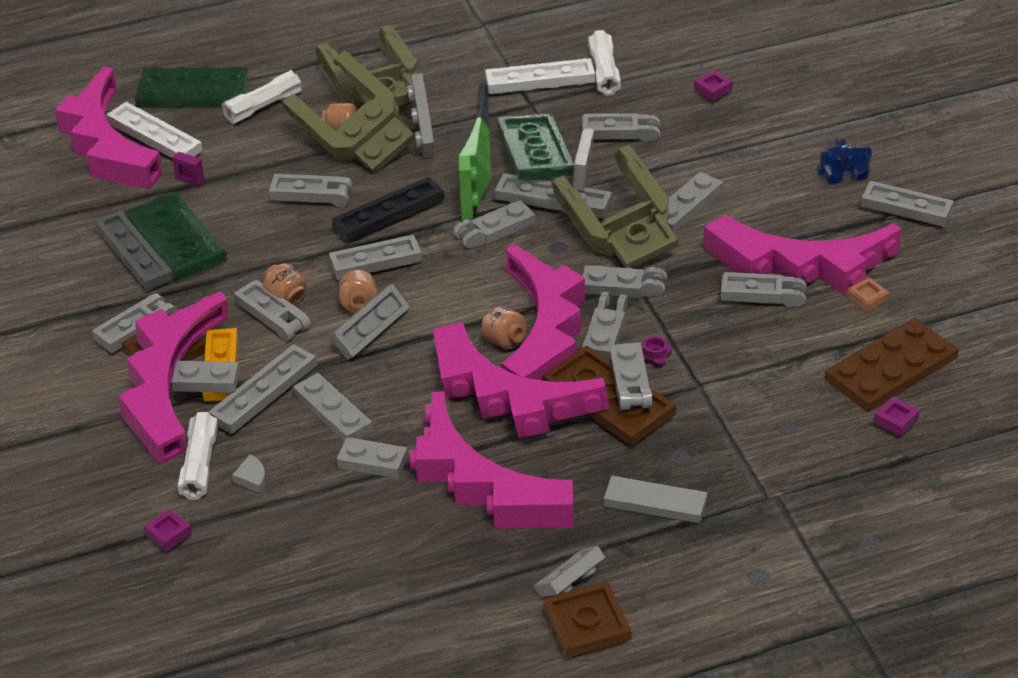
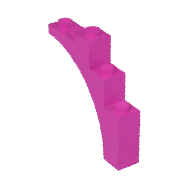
M103 67L78 97L68 95L55 110V117L58 121L59 131L71 134L75 154L87 156L86 161L89 164L91 177L150 190L163 174L159 151L140 146L124 138L106 120L105 114L110 100L117 91L113 68Z
M724 215L704 226L703 249L735 273L769 274L774 272L785 277L804 279L806 284L820 277L844 295L848 288L866 279V271L868 269L874 268L880 262L893 257L899 252L902 229L892 223L875 232L854 238L832 241H806L763 233L741 224L728 215Z
M513 244L505 249L506 272L519 281L530 294L538 313L530 335L516 352L501 363V367L516 375L542 380L543 374L577 352V343L573 337L581 332V309L577 306L585 301V278L565 265L554 270L529 252Z
M221 291L207 296L184 309H180L170 316L163 309H160L135 321L137 342L144 350H140L127 358L129 378L136 387L130 388L125 393L119 395L120 413L159 465L187 452L186 432L175 416L169 399L172 379L177 361H181L190 347L211 328L228 319V302L226 296Z
M463 322L433 329L441 379L447 400L476 394L482 419L512 413L519 439L550 432L549 422L610 409L603 378L579 382H550L529 379L494 365L479 353L468 338Z
M432 392L431 405H425L426 424H430V427H424V437H417L416 450H410V468L417 470V482H448V491L455 492V505H487V515L494 516V528L573 527V480L545 479L521 474L499 466L483 457L462 439L452 425L446 410L445 392Z

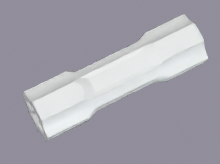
M604 30L595 31L593 35L588 37L590 54L594 58L597 88L605 96L614 95L617 90L621 89L619 71L615 67L611 35H608Z
M290 70L248 94H240L222 103L223 113L232 124L238 123L278 100L283 101L292 94L301 92V81L297 74Z
M197 412L194 417L190 418L185 463L181 468L178 482L179 494L187 497L188 500H200L201 496L207 494L210 477L208 468L212 446L216 442L218 430L217 418L211 416L208 412Z

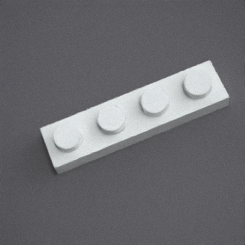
M591 58L485 70L489 94H503L521 90L530 91L548 87L557 88L566 85H584L595 82V72Z
M128 102L123 103L106 114L110 125L171 158L178 151L191 156H196L203 151L201 141Z

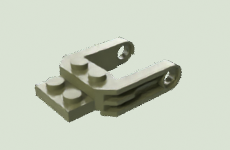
M392 25L380 27L377 30L378 43L391 65L370 70L369 72L395 94L398 106L409 104L407 86L412 85V74H418L416 69L417 61ZM327 42L316 45L315 53L318 64L343 103H352L356 107L361 108L370 99L351 83L350 78L338 65L335 66L333 59L338 56L336 50H332Z
M342 51L333 59L335 66L338 65L350 78L351 83L370 100L344 121L338 130H333L295 94L289 96L282 102V105L290 117L336 160L351 161L353 158H357L373 174H376L414 141L415 136L413 132L399 121V106L397 105L395 94L348 52Z
M627 145L615 151L614 157L620 171L642 200L641 203L600 223L576 187L572 188L565 176L552 180L551 185L558 202L593 253L612 257L617 255L625 268H634L678 247L679 244L678 238L667 224L670 217L669 198L633 148Z

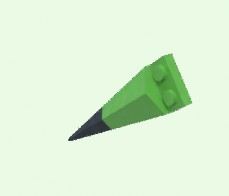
M480 83V104L477 119L465 147L459 154L462 220L473 219V208H478V204L491 181L487 83Z

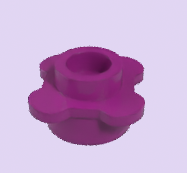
M660 336L647 337L643 341L642 353L644 360L656 365L665 364L667 355L673 351L672 345L668 344Z

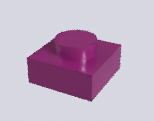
M713 70L694 80V89L714 101L733 90V81Z
M179 151L172 157L176 180L197 187L205 181L202 159Z
M892 397L875 413L874 423L901 437L919 419L920 410Z
M168 509L144 526L146 536L166 552L192 534L191 525L171 509Z

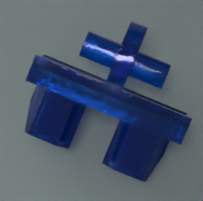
M837 138L835 147H829L827 152L820 153V164L817 165L818 175L824 174L828 184H836L843 181V172L852 171L853 179L856 181L866 180L870 173L871 147L856 148L855 144L846 145L844 138Z

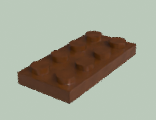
M914 317L825 370L824 380L869 413L892 397L897 396L957 359L959 348Z
M587 345L542 375L543 381L579 382L603 378L610 409L586 415L631 446L676 414V404L650 388L652 408H642V405L630 406V410H620L611 361Z

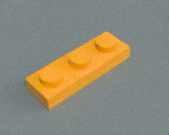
M237 328L207 331L205 361L237 362ZM202 392L204 401H222L231 394L229 392Z

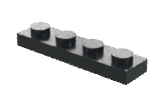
M427 177L332 218V227L346 242H349L445 200L444 190L430 177Z

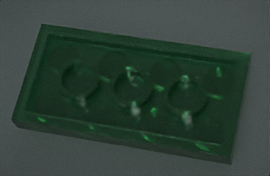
M235 66L228 68H143L135 96V104L137 108H223L222 103L246 93L249 79L248 68H238Z
M552 114L497 117V128L518 180L533 181L537 178L551 177L556 179L561 176H574V163Z
M176 191L124 211L128 220L171 269L174 281L227 261L225 249Z

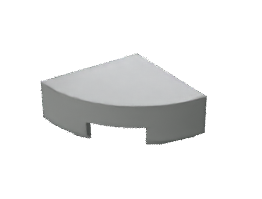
M249 455L233 473V483L261 493L265 486L264 467L256 457Z

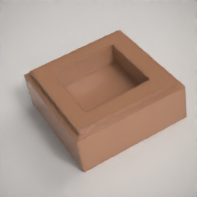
M868 277L848 288L846 297L865 312H869L888 301L890 292Z

